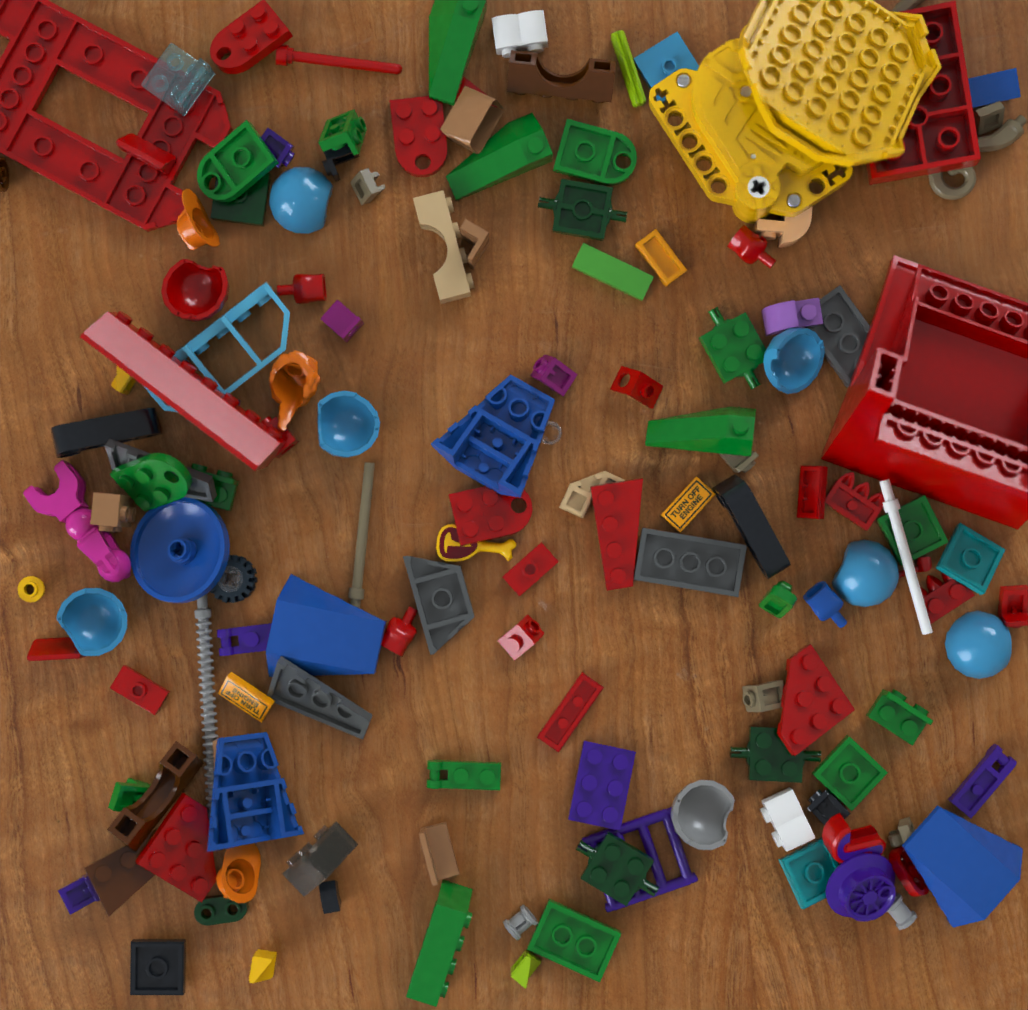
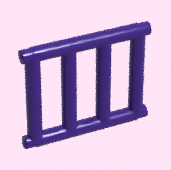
M672 807L622 823L621 831L608 828L582 838L583 842L595 848L608 831L624 840L623 834L638 830L646 854L654 858L651 869L657 884L656 886H659L654 897L698 881L695 872H691L680 837L675 832L671 818ZM661 821L664 823L682 875L669 881L666 880L648 828L649 825ZM639 889L633 895L628 905L625 906L604 893L607 901L605 903V910L607 913L653 898V896Z

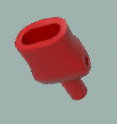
M745 225L738 230L727 246L747 264H754L759 260L771 269L777 261L765 252L768 244L767 240L763 236L754 233Z
M296 274L293 277L292 284L277 285L278 296L293 295L297 304L326 301L325 275Z
M409 606L402 619L398 617L391 618L384 632L381 646L403 657L407 647L417 634L416 628L411 623L418 610Z

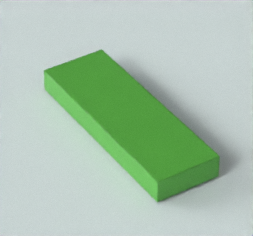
M585 243L582 244L572 265L573 269L640 301H643L654 276Z

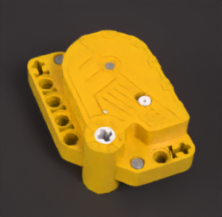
M745 26L742 28L739 38L729 40L712 53L710 52L702 61L697 71L679 69L654 85L649 92V107L706 196L713 202L731 205L734 214L741 221L755 224L758 219H766L770 213L785 217L798 216L843 187L850 179L853 168L852 166L815 161L770 132L757 108L738 54V42L746 28ZM657 95H659L661 98L666 96L665 105L668 108L666 111L662 101H656ZM672 116H678L682 119V123L679 126H672L668 123V119ZM686 138H692L696 141L697 145L694 148L688 149L683 146L682 141ZM701 160H706L711 164V168L707 171H701L697 168L696 164ZM835 170H842L844 172L842 177L838 175L829 183L828 178L833 175ZM715 182H720L725 186L726 190L723 193H715L711 189V185ZM813 182L820 184L822 192L819 194L812 193L809 189V184Z

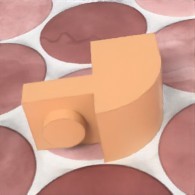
M813 206L795 217L781 216V221L758 219L754 224L753 232L763 236L766 240H775L776 237H779V248L791 246L809 229Z

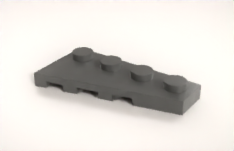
M110 438L105 444L112 470L117 466L151 454ZM185 466L191 474L192 485L184 497L213 502L217 496L213 476Z
M281 656L279 658L267 696L275 700L274 703L362 740L364 739L373 716L371 713Z

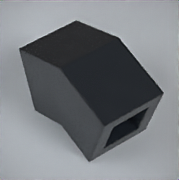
M338 881L320 882V899L324 914L340 911L341 899Z

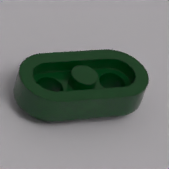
M223 895L205 897L202 903L198 902L194 909V916L200 924L205 926L236 922L246 915L249 904L248 902L236 903L231 899L224 898ZM232 904L236 905L238 912H231L229 906ZM203 909H210L212 915L205 916Z

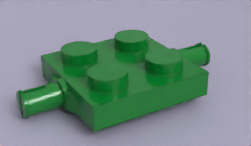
M718 307L710 310L708 313L716 326L710 332L699 337V340L722 382L725 384L734 378L744 376L751 390L761 385L753 371L758 365L763 363L766 348L746 312L734 319L724 320Z

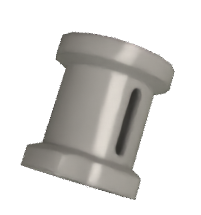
M897 893L892 906L887 912L897 922L896 927L902 930L914 923L917 914L915 911H910L902 901L903 897L901 894Z
M523 904L520 906V911L511 919H505L503 924L508 932L518 941L521 938V934L531 925H537L538 921L533 913Z

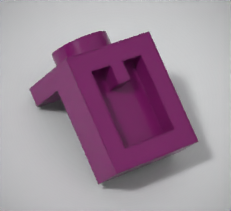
M543 355V357L539 358L535 362L533 372L531 373V377L541 381L561 396L565 395L578 375L558 359L549 355Z

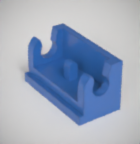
M1017 68L968 78L973 108L1021 97Z

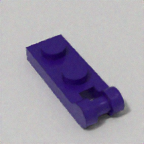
M272 623L217 630V638H220L221 641L219 656L266 651ZM238 635L239 646H232L231 636Z
M997 744L992 745L987 750L983 759L948 799L970 819L1017 764V761L1011 756L1007 757L1003 754L1002 748ZM995 761L1000 764L997 771L991 767Z

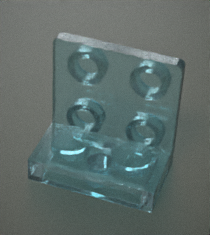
M170 43L141 85L171 108L185 116L215 73L207 62L201 58L197 61L175 44Z

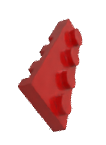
M643 478L590 486L607 591L633 587Z

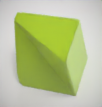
M525 950L511 967V977L526 989L528 978L541 964V959L531 951Z

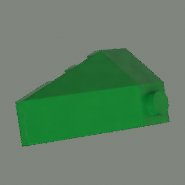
M487 0L434 1L429 15V98L454 106L486 15Z
M533 113L508 122L488 139L479 154L473 152L452 170L446 178L455 200L458 201L552 162L553 153L542 127Z
M729 406L648 421L645 446L751 457L756 409Z

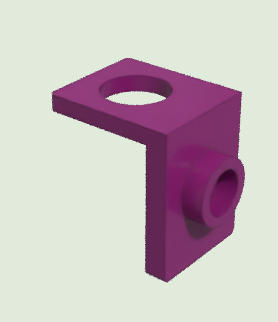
M336 300L320 318L346 343L364 324L361 318L353 314L339 300Z

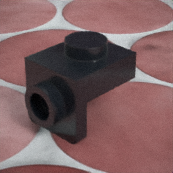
M346 143L344 147L338 150L329 149L324 151L326 160L322 161L327 176L333 175L335 181H339L340 177L336 165L360 156L359 154L353 155Z
M819 789L808 799L811 804L807 809L813 812L824 825L832 816L838 813L842 815L844 820L851 814L829 790H825L822 793Z

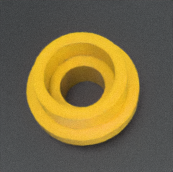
M25 577L18 584V595L25 602H37L45 593V585L38 577ZM30 584L34 587L32 594L27 592V586Z

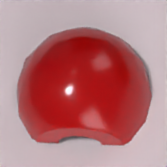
M182 259L169 269L163 279L161 293L165 306L173 315L186 321L197 322L208 320L222 310L228 300L230 286L226 272L222 267L212 266V268H207L192 260Z

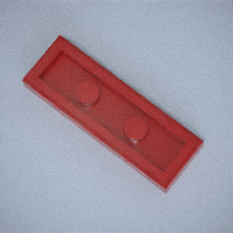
M581 672L537 735V738L559 752L604 687Z

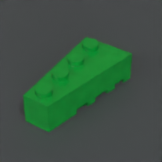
M442 880L429 927H427L422 943V949L419 952L409 983L407 998L437 1007L440 997L445 998L449 982L445 980L447 974L453 975L457 959L453 958L455 951H461L465 936L461 935L462 929H468L473 913L468 912L473 889Z

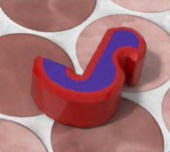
M840 813L832 816L823 828V844L831 856L839 863H843L845 860L863 853L882 855L886 849L885 841L880 838L877 830L872 825L850 830L849 825Z

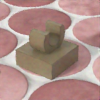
M1000 101L985 105V107L980 109L978 107L973 108L978 136L1000 128L1003 125L1005 107Z
M369 168L360 170L350 182L361 205L370 203L385 189V185L377 186L375 182L379 173H371Z
M910 817L900 819L898 829L889 832L890 836L888 838L892 847L902 845L915 831Z

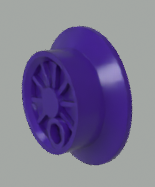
M875 853L858 854L841 863L831 874L826 886V899L831 909L841 916L852 917L858 921H871L885 914L892 906L896 895L894 886L895 872L891 863L885 857Z

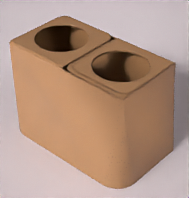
M464 86L440 130L452 142L479 154L504 111L494 106L504 108L497 99Z

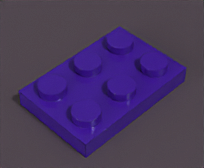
M583 741L568 820L621 831L636 754L635 751Z

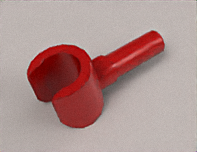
M924 556L916 559L917 566H914L916 573L927 572L932 568L931 557ZM904 570L899 571V578L906 576Z

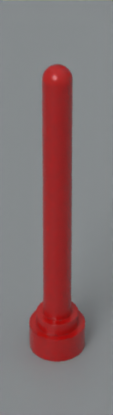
M282 44L276 49V65L288 66V64H293V62L389 74H400L402 72V66L396 63L294 51V48H290L288 44Z

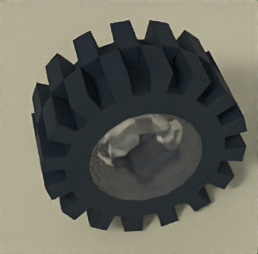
M229 555L226 569L210 593H213L216 599L226 603L239 602L248 598L251 595L250 593L256 588V569H253V564L247 561L246 558L238 555Z

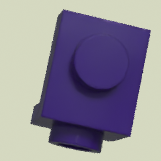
M267 128L261 138L279 162L276 167L281 168L282 165L287 167L295 156V153L292 152L295 146L270 128Z

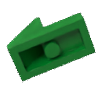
M128 778L126 783L116 782L108 808L121 812L124 807L130 806L139 800L151 784Z

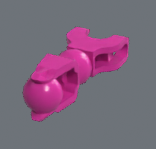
M61 460L55 465L54 470L60 480L59 488L55 493L48 496L42 489L32 485L24 490L25 498L36 512L57 517L60 522L66 523L65 527L68 534L74 540H77V547L97 565L98 572L102 578L109 582H119L131 576L130 558L123 550H120L113 535L109 531H99V525L90 524L92 510L88 509L89 506L84 498L86 482L70 463Z

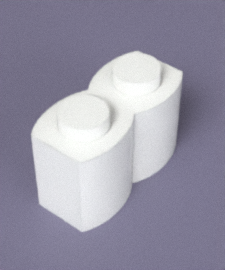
M544 10L507 14L491 18L497 55H502L503 58H510L511 50L541 53L544 51L543 48L548 47Z
M788 787L761 800L763 807L760 808V812L766 823H772L775 831L771 835L778 848L782 846L788 852L815 839V835L793 789Z

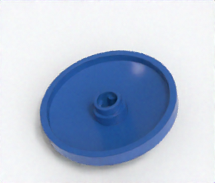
M183 497L171 503L150 509L138 523L130 547L131 566L139 585L152 597L170 603H188L206 595L219 582L228 563L230 541L226 525L221 516L211 506L192 498Z

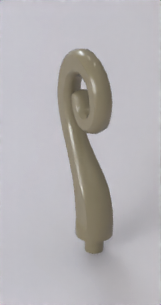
M1019 115L1015 120L1008 119L993 134L978 137L980 152L997 151L1013 144L1024 134L1022 127L1027 123V119L1022 115ZM973 167L948 171L950 176L957 174L964 176L965 181L959 187L947 185L943 180V172L928 175L933 192L948 200H956L968 195L974 188L977 180Z

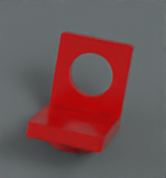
M621 366L610 389L628 395L644 406L653 409L663 389V385L641 371ZM629 374L630 380L628 384L621 387L622 378Z

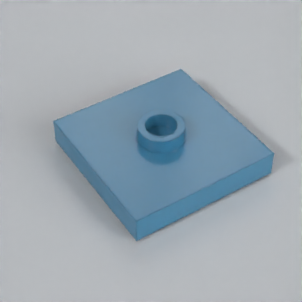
M678 31L633 58L637 70L650 90L654 85L679 69L697 71L699 67ZM659 95L656 96L657 101L661 100L662 103H665L666 96L663 98Z

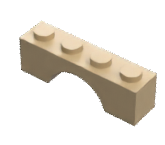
M444 190L413 198L421 229L437 233L447 245L446 261L433 274L440 303L444 304L470 297V289L475 287L471 272L465 273L463 266L468 261L464 247H458L457 238L461 237L458 223H452L450 213L454 212L451 197L445 198Z

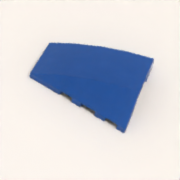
M510 374L487 394L478 406L472 407L463 419L458 423L455 422L448 428V432L441 438L435 439L431 446L455 469L487 488L496 491L500 495L521 498L555 399Z
M290 574L277 598L267 643L266 659L269 677H273L277 662L281 656L312 676L375 674L386 621Z
M267 732L217 739L207 852L304 834L302 826L298 825L294 815L297 813L294 804L290 803L285 790L287 788L284 778L280 777L277 768L279 763Z
M938 805L902 845L953 928L985 920L1020 880L1023 848Z

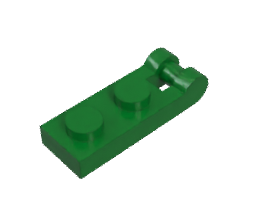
M427 761V769L430 770L429 779H427L426 783L427 788L500 790L501 762ZM440 770H448V779H440Z

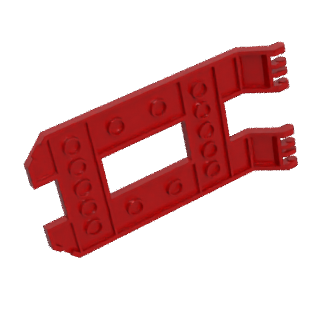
M0 0V36L10 41L0 58V154L147 232L176 224L178 216L184 210L182 202L183 190L174 186V183L197 140L214 148L233 130L221 92L49 0ZM59 68L147 113L148 116L137 136L176 156L177 160L170 173L166 175L129 154L123 159L36 113Z

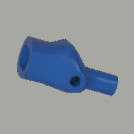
M825 581L818 582L805 593L803 599L821 621L831 618L839 628L847 624V620L839 612L844 602L832 591Z

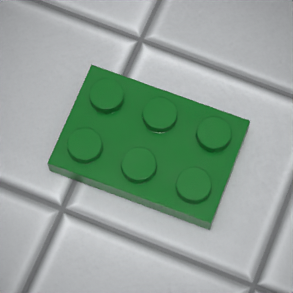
M548 899L528 943L527 950L600 982L622 933L618 929L552 899Z

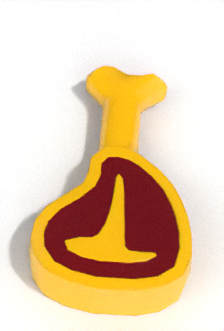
M455 524L443 526L438 533L436 541L437 555L446 562L465 561L479 552L500 553L507 561H510L513 558L512 550L516 547V542L513 539L503 543L483 541L460 547Z

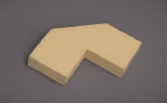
M603 471L570 483L559 508L583 519L592 500L590 486L625 480L607 471Z

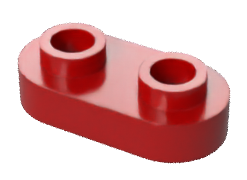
M902 846L893 848L889 853V862L906 891L913 897L926 895L929 889Z

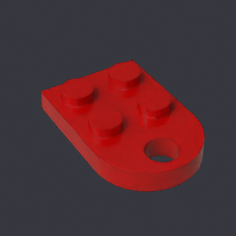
M261 0L214 37L210 46V56L222 72L239 74L260 62L291 39L293 35L265 0ZM231 53L227 59L221 60L225 54Z
M429 96L389 100L395 153L399 165L405 172L415 177H429L436 174L444 166L448 156L447 138L440 130L445 121L443 103L431 99ZM427 157L431 161L430 166L424 170L417 168L416 161L418 158Z
M486 486L448 495L460 547L514 535L526 527L532 515V502L525 490H523L521 498L500 495ZM516 499L524 501L526 505L525 511L522 513L514 512L511 508L512 501Z

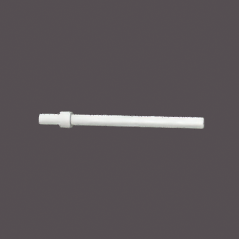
M890 479L879 481L885 501L882 504L885 513H888L922 635L932 633L933 630L899 514V509H901L898 498L895 499Z

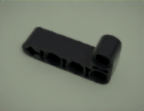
M145 408L62 424L51 428L57 458L70 457L80 454L84 450L104 447L109 438L124 443L161 434L156 408Z
M734 474L714 486L712 490L720 504L729 512L764 576L769 579L791 566L788 557L747 483Z

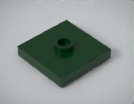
M270 173L264 175L240 197L231 202L213 200L210 218L212 220L264 227L271 179ZM216 177V181H215V188H216L217 185H218V178H217V177Z

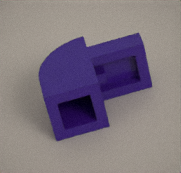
M87 874L58 890L70 915L94 901H100Z

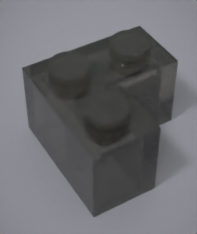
M337 821L329 828L324 825L313 836L316 839L313 844L310 842L306 843L286 862L289 867L282 874L304 897L325 881L358 845Z

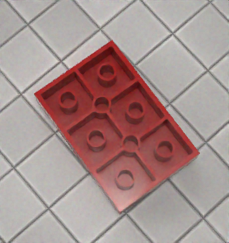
M956 1L900 11L923 15L929 32L925 36L930 50L935 49L942 68L920 98L902 139L905 152L898 157L866 163L869 185L977 166L981 159Z

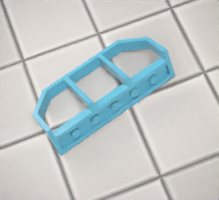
M266 281L177 350L174 356L181 362L183 360L188 361L186 358L189 357L204 376L209 377L218 384L217 389L224 395L226 393L230 394L286 350L290 311ZM272 298L284 313L281 345L261 361L232 325V322L235 320L239 323L252 314L249 311L251 307L255 304L261 307ZM230 331L257 365L224 390L194 352L197 355L201 354L210 346L207 343L214 336L220 339ZM145 387L164 411L177 412Z

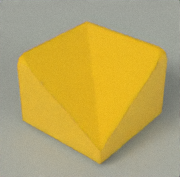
M117 366V375L111 386L118 392L127 395L137 380Z
M256 950L252 957L249 983L254 984L273 977L277 952Z

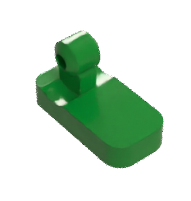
M784 580L779 581L777 585H774L763 596L759 607L777 618H782L793 608L797 597L791 593L792 585Z

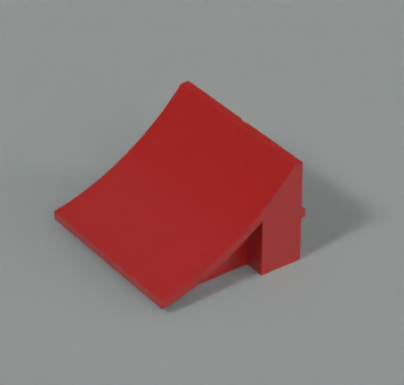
M894 255L889 263L864 346L841 408L823 449L821 460L880 481L890 479L891 485L925 495L930 499L1018 530L1028 520V303Z

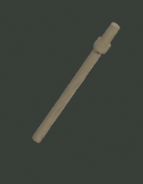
M368 462L364 464L352 588H349L348 592L350 604L360 608L361 600H364L365 589H362L375 469V463Z

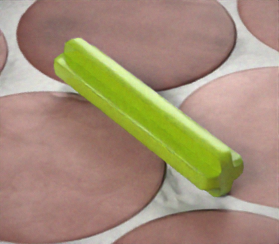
M619 30L611 34V41L632 106L639 107L646 103V97L625 32Z

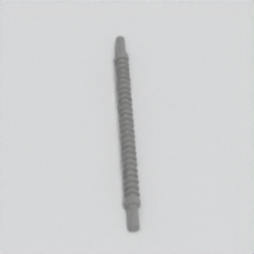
M206 594L197 599V609L194 613L195 619H198L195 625L199 627V630H196V633L199 634L196 640L200 643L197 645V648L200 649V652L197 653V656H200V660L197 663L201 664V667L198 668V671H201V675L198 678L202 679V682L199 683V686H202V690L199 693L203 695L200 698V701L203 702V705L200 706L203 709V713L200 715L204 717V720L201 721V724H204V728L201 731L205 732V735L202 736V739H205V743L202 746L206 748L203 751V754L206 755L203 761L207 763L204 766V769L207 770V773L204 774V777H207V781L204 783L208 785V788L205 789V792H208V796L205 799L209 800L206 807L209 808L207 812L210 821L214 780L213 740L218 738V735L215 734V731L218 730V727H215V723L218 721L214 719V716L217 715V712H214V708L217 705L213 704V701L216 700V697H213V693L216 690L212 688L215 685V682H212V678L215 675L211 672L215 668L211 667V663L214 662L211 659V655L214 653L210 651V648L213 647V644H210V640L213 637L209 636V633L212 632V629H209V625L212 622H209L211 609L208 608Z

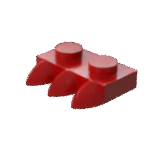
M854 472L846 473L834 482L826 494L825 505L864 531H868L883 508L882 502H885L883 494L880 492L867 499L870 491L869 483H861L852 489L855 481Z
M942 572L943 583L938 578L927 575L926 585L929 592L922 587L920 588L930 623H934L974 597L975 595L972 590Z

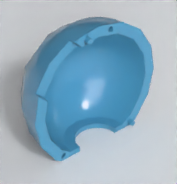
M294 167L284 171L274 181L270 192L269 206L274 219L283 228L294 233L309 234L322 229L325 225L327 206L332 195L333 185L321 172L310 167Z
M803 327L789 328L773 337L764 352L763 358L764 370L770 383L777 390L786 394L798 393L808 387L817 377L823 365L825 354L823 340L819 338L815 331Z
M339 391L330 393L319 401L317 407L319 446L329 454L337 457L349 458L362 454L372 447L378 437L380 420L377 411L368 400L356 392Z
M865 539L851 542L845 550L844 559L839 570L835 573L832 586L839 597L850 605L859 607L879 605L893 594L899 580L897 561L890 550L878 542Z
M84 588L72 593L62 602L56 616L61 627L67 632L75 647L83 656H100L112 651L122 641L127 630V613L123 603L113 593L101 588Z
M973 611L965 613L954 621L949 631H947L945 648L947 657L956 670L967 677L982 679L992 677L1007 667L1012 653V640L1009 628L997 616L987 612Z

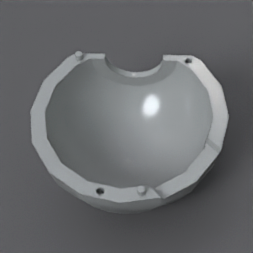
M699 780L684 786L675 797L671 808V818L675 832L686 844L698 850H713L723 846L727 841L726 821L729 813L733 811L734 796L725 786L713 780Z

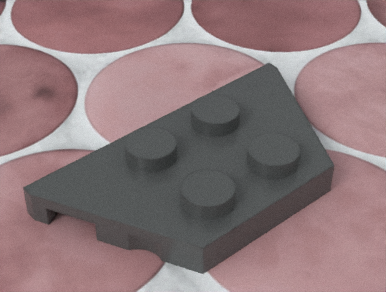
M404 556V563L430 655H432L475 617L462 568L459 565Z

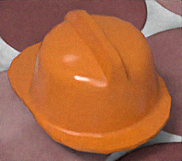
M184 189L182 192L184 210L177 219V230L180 237L190 250H196L207 244L212 247H218L220 244L218 233L210 222L200 199L192 190Z
M254 843L227 848L223 866L218 871L216 877L217 887L224 898L231 899L236 903H246L255 896L258 887L261 855Z

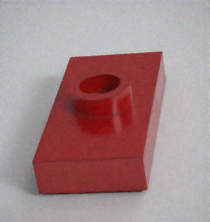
M800 466L797 518L824 519L828 467Z
M541 542L503 575L502 578L520 597L559 561Z
M123 665L110 686V689L153 715L158 713L170 693L169 690L127 665Z

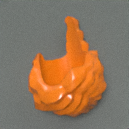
M297 350L289 352V354H281L277 361L274 362L269 376L272 398L280 404L277 418L279 420L278 429L282 432L287 429L286 425L291 423V419L299 407L307 405L311 397L315 395L321 380L318 374V361Z

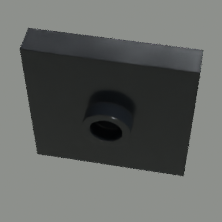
M133 939L131 941L130 995H184L186 985V939Z

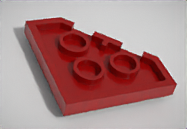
M811 644L804 646L788 658L786 662L787 677L786 685L783 686L781 699L782 714L781 722L778 723L777 735L792 756L799 754L855 710Z
M182 793L135 860L141 867L201 903L215 884L217 877L213 851L207 852L209 837L207 808L187 794Z

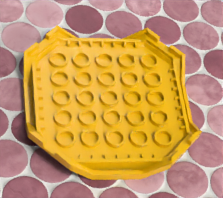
M759 0L738 42V54L754 100L770 132L815 161L849 167L898 157L905 152L902 139L920 98L942 68L935 49L930 50L925 36L929 32L923 15L888 11L873 0Z

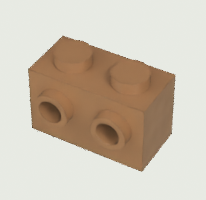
M93 492L90 524L99 525V531L122 532V527H131V522L134 523L136 507H133L134 500L128 495Z

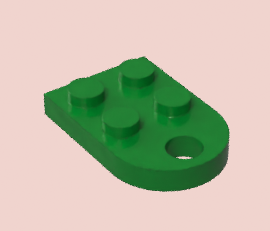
M567 119L553 172L605 186L619 185L625 182L635 169L637 162L636 149L632 141L621 133ZM619 156H626L630 160V166L625 169L619 168L616 165V159Z
M245 120L203 157L197 170L198 185L207 197L218 202H231L240 197L279 162L252 123ZM214 177H217V187L213 190H210V180Z
M163 453L148 454L117 466L110 473V476L144 512L183 498L192 485L191 474L184 464L176 458Z

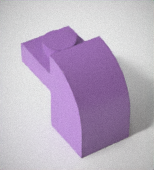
M819 297L800 301H786L770 305L761 311L765 336L778 335L789 328H806L823 324Z

